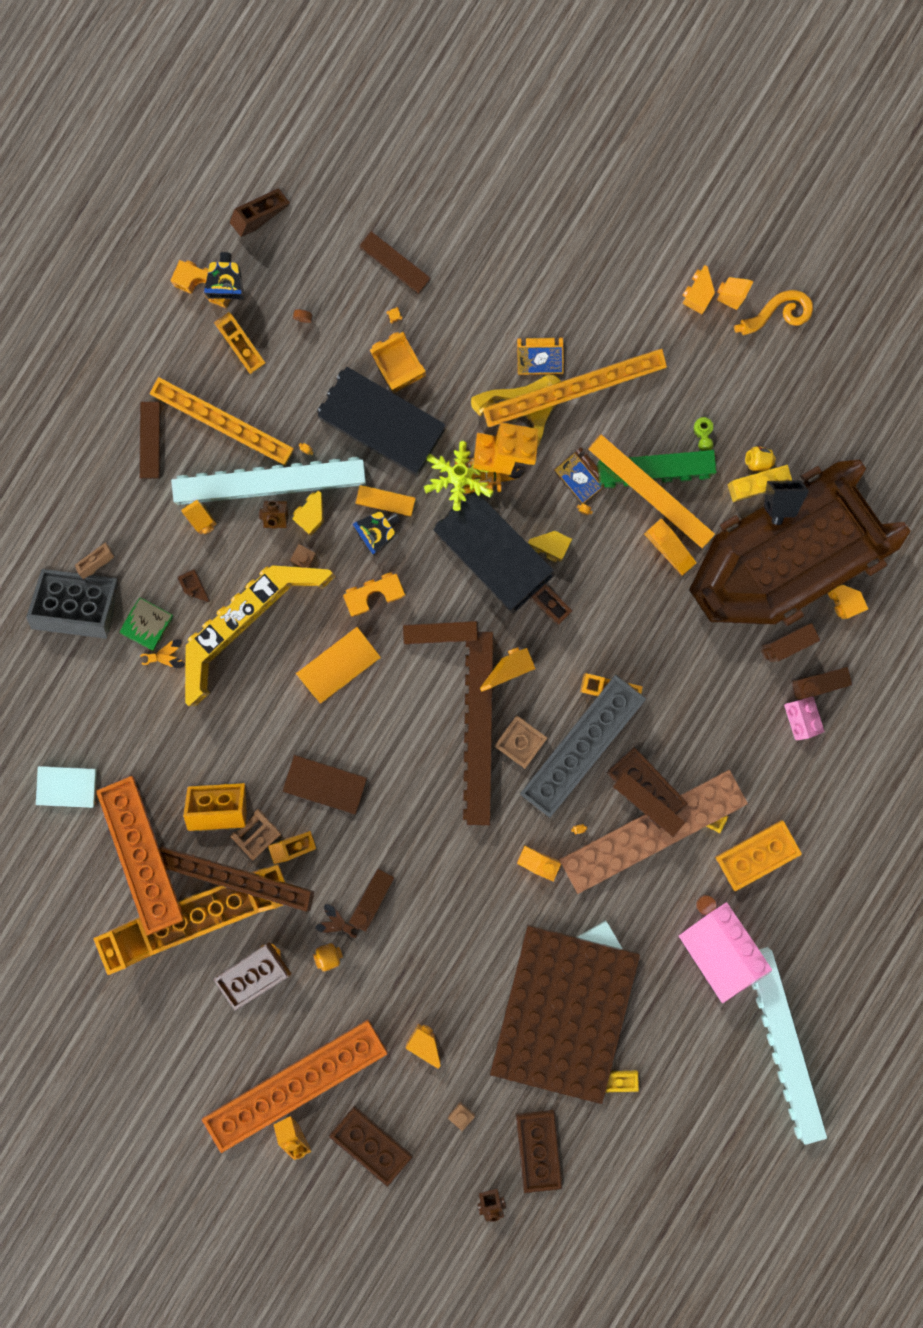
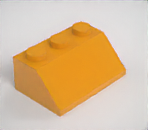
M245 783L187 787L183 817L188 831L246 827Z

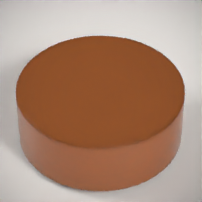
M300 309L294 310V320L304 323L312 322L313 315L311 312Z
M708 895L699 897L696 902L697 910L703 915H708L717 906L716 901Z

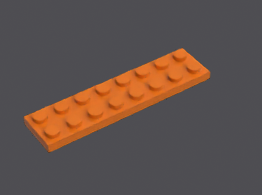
M130 776L97 790L105 819L146 936L185 921L135 778Z

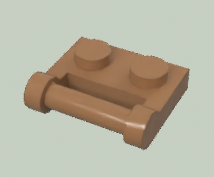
M257 809L254 815L246 822V827L240 828L237 832L234 831L230 837L253 861L282 833L260 809ZM260 820L263 825L244 841L241 837Z

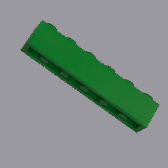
M714 450L628 457L654 481H661V483H672L673 479L687 482L696 477H699V480H708L716 474ZM601 460L598 461L599 486L604 485V488H615L616 484H623L624 487H630Z

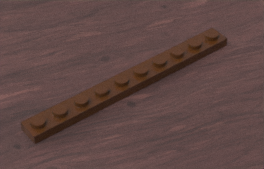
M158 845L167 870L302 911H311L314 891Z

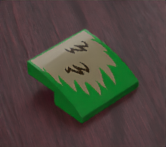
M139 597L126 618L120 634L154 651L163 638L164 631L172 621L173 615Z

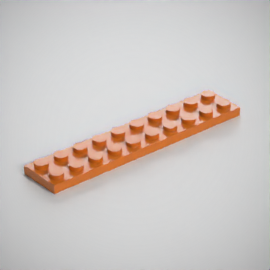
M367 1019L204 1116L202 1122L220 1153H223L388 1054V1051L371 1022Z

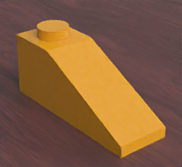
M230 312L214 322L250 374L265 364V361Z
M662 519L658 520L644 533L682 576L697 563L677 535Z
M517 647L508 651L509 655L500 660L480 687L481 692L536 669L528 649L519 650Z

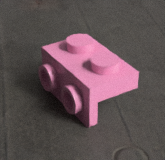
M814 697L800 699L784 705L795 740L808 739L825 732Z

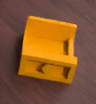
M395 332L389 336L388 340L385 342L379 341L370 349L374 361L393 394L426 376V371L418 361L404 332Z

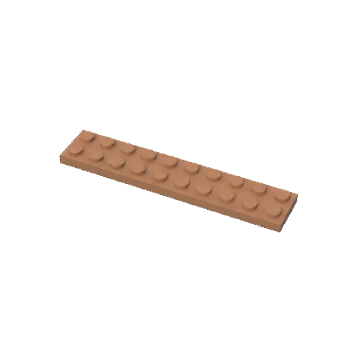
M727 770L681 794L688 804L676 815L686 823L674 837H671L662 828L659 830L644 814L559 859L577 894L747 805L748 803L731 771Z

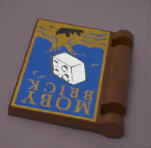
M580 447L557 466L554 472L578 501L584 504L602 490L604 485L599 486L598 467L588 454H585L582 458L578 456L583 451V448Z

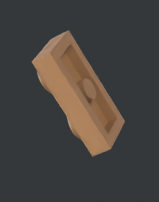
M105 542L75 564L78 574L83 579L94 574L97 569L111 561L114 557L113 552Z

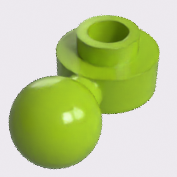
M706 417L699 418L693 427L695 435L701 438L698 448L700 451L712 450L714 444L708 436L713 431V423ZM701 424H705L707 428H701Z

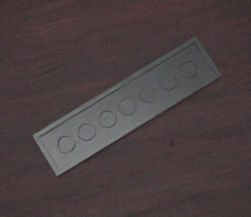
M615 674L520 792V795L550 818L644 703L646 697Z

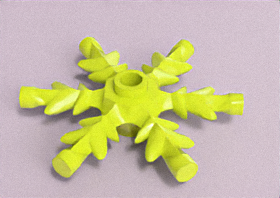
M465 441L459 443V451L454 450V454L457 457L454 460L458 463L454 467L450 466V461L446 463L443 456L437 459L434 455L429 454L427 457V461L435 464L432 466L433 469H441L440 472L447 471L448 477L439 476L441 480L431 479L430 481L433 484L424 486L425 492L429 493L436 489V492L439 493L443 486L447 489L448 484H454L455 488L450 491L454 493L449 500H454L453 510L455 511L461 509V500L466 501L463 495L466 491L462 487L467 484L470 485L471 491L473 488L475 489L478 496L482 492L491 498L494 493L491 489L486 488L488 483L479 482L480 479H472L474 473L481 475L480 472L489 471L473 469V464L472 468L465 466V463L469 461L466 458L471 453L470 451L466 452L467 442Z

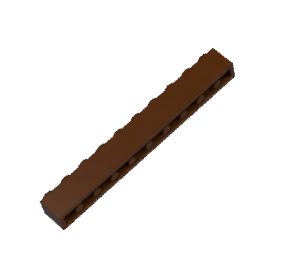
M479 632V641H466V647H469V655H465V667H469V674H465V686H469V693H465V705L469 706L464 720V724H468V732H464V743H468V751H464V762L468 763V770H464V782H467V789H463V801H467V809H463V820H467V825H490L492 688L481 692L480 687L492 672L493 632Z

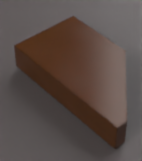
M195 569L177 577L185 595L210 602Z

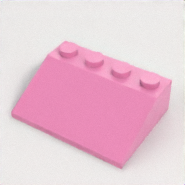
M727 902L679 935V938L722 1003L772 972V968Z

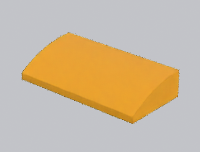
M356 627L296 674L321 704L381 657L361 630Z

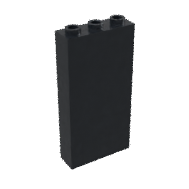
M346 366L345 370L339 372L336 378L338 380L334 387L331 386L326 402L320 404L317 410L319 420L418 477L427 461L428 455L432 453L444 433L446 424Z
M474 491L472 494L469 493L465 496L466 501L461 503L459 511H455L452 508L449 515L445 519L438 521L433 530L496 598L514 614L555 576V572Z

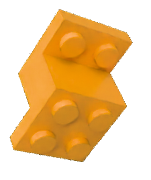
M500 422L496 436L477 433L473 469L511 475L515 462L535 465L538 429Z

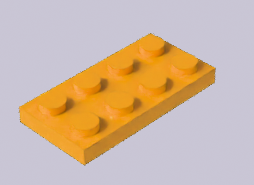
M780 820L717 855L715 858L733 891H737L797 858L802 853L785 822Z

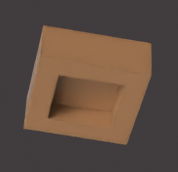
M299 544L290 561L302 568H309L316 553Z
M462 1102L448 1115V1119L461 1131L475 1117V1114Z

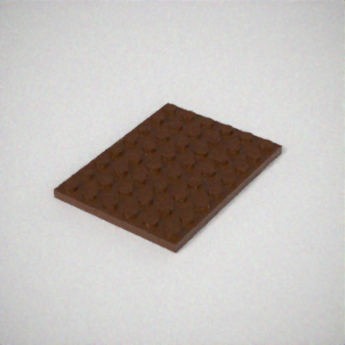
M527 925L490 1075L602 1104L640 954Z

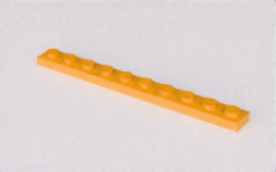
M657 349L483 407L487 426L491 427L500 424V422L503 423L667 368L663 349Z

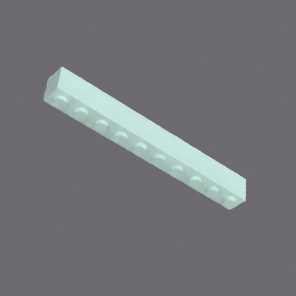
M351 457L348 458V461L342 462L340 459L329 460V463L323 464L321 461L310 462V465L304 466L302 463L291 464V467L285 468L283 465L272 466V469L266 470L264 467L253 468V471L247 472L245 469L234 470V473L228 474L226 471L215 472V475L209 476L207 473L196 474V477L190 478L188 475L177 476V479H171L173 501L177 505L191 504L196 500L202 503L366 485V475L363 459Z
M768 947L759 949L772 968V972L752 984L754 990H757L758 997H756V1002L759 1009L762 1008L764 1015L761 1016L764 1027H767L769 1034H767L768 1042L774 1048V1053H772L775 1064L779 1065L780 1071L777 1073L780 1082L784 1083L785 1086L783 1094L785 1100L789 1101L791 1106L788 1111L792 1121L795 1120L796 1127H794L795 1135L805 1145L827 1139L773 952Z

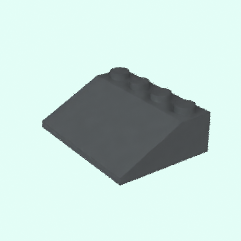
M41 569L26 616L31 629L107 639L113 619L118 579L94 575L83 579L78 573Z

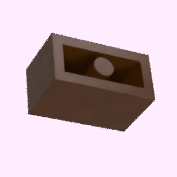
M546 584L530 598L556 625H559L572 612Z

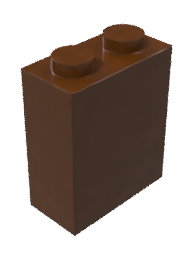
M809 623L801 625L761 645L763 648L761 652L765 660L779 662L821 640L813 624Z

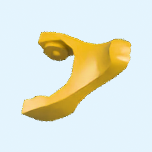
M548 374L524 387L486 391L471 397V407L479 416H482L484 414L482 408L495 404L496 401L507 400L561 382V380L554 375ZM556 405L525 415L528 420H531L533 428L538 429L537 447L540 444L545 423Z

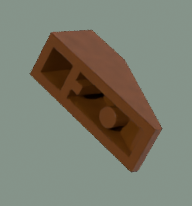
M277 188L235 208L230 224L240 237L256 231L289 206L290 202L281 190Z
M848 667L792 680L796 699H805L851 686L852 681Z
M379 868L377 869L349 921L350 924L366 932L395 877Z

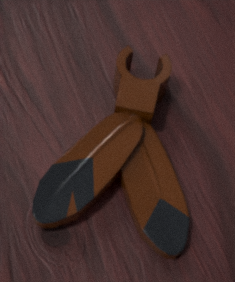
M325 904L324 910L331 919V922H321L315 929L323 933L343 930L351 937L356 938L357 934H353L352 929H360L349 923L345 924L344 919L336 908L330 904Z

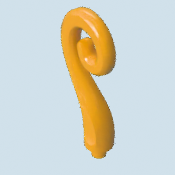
M788 290L774 296L757 316L741 320L740 324L734 325L735 333L741 332L742 335L758 331L767 323L780 304L791 300L797 301L802 305L803 313L800 317H794L792 311L796 308V304L789 303L783 309V318L790 325H802L812 316V300L801 291Z

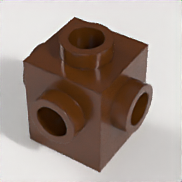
M264 501L263 508L259 510V519L263 520V527L272 529L287 528L289 518L287 501Z
M498 1189L479 1193L480 1203H477L480 1215H484L486 1222H496L500 1218L505 1217L504 1209H507L504 1197H500Z

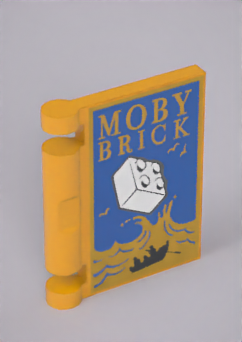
M517 338L518 375L563 374V338H559V345H555V338H526V346H521L522 340Z

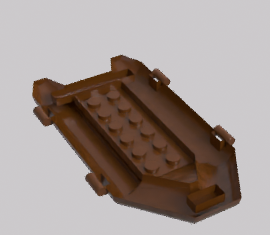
M860 459L838 461L821 471L819 466H816L801 475L803 484L809 492L797 516L784 517L782 525H775L771 522L772 517L762 507L742 520H739L738 516L735 515L721 523L719 526L722 532L715 535L689 591L710 622L775 625L783 621L786 626H789L804 617L800 609L863 571L872 576L887 567V563L883 559L898 551L911 531L905 522L882 524L856 488L858 481L866 470ZM818 474L819 478L812 483L808 481ZM737 523L738 527L728 533L726 529ZM875 560L879 561L870 568L867 566ZM792 610L796 611V613L787 618L784 616Z

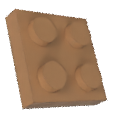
M516 715L494 747L525 769L547 740V737Z

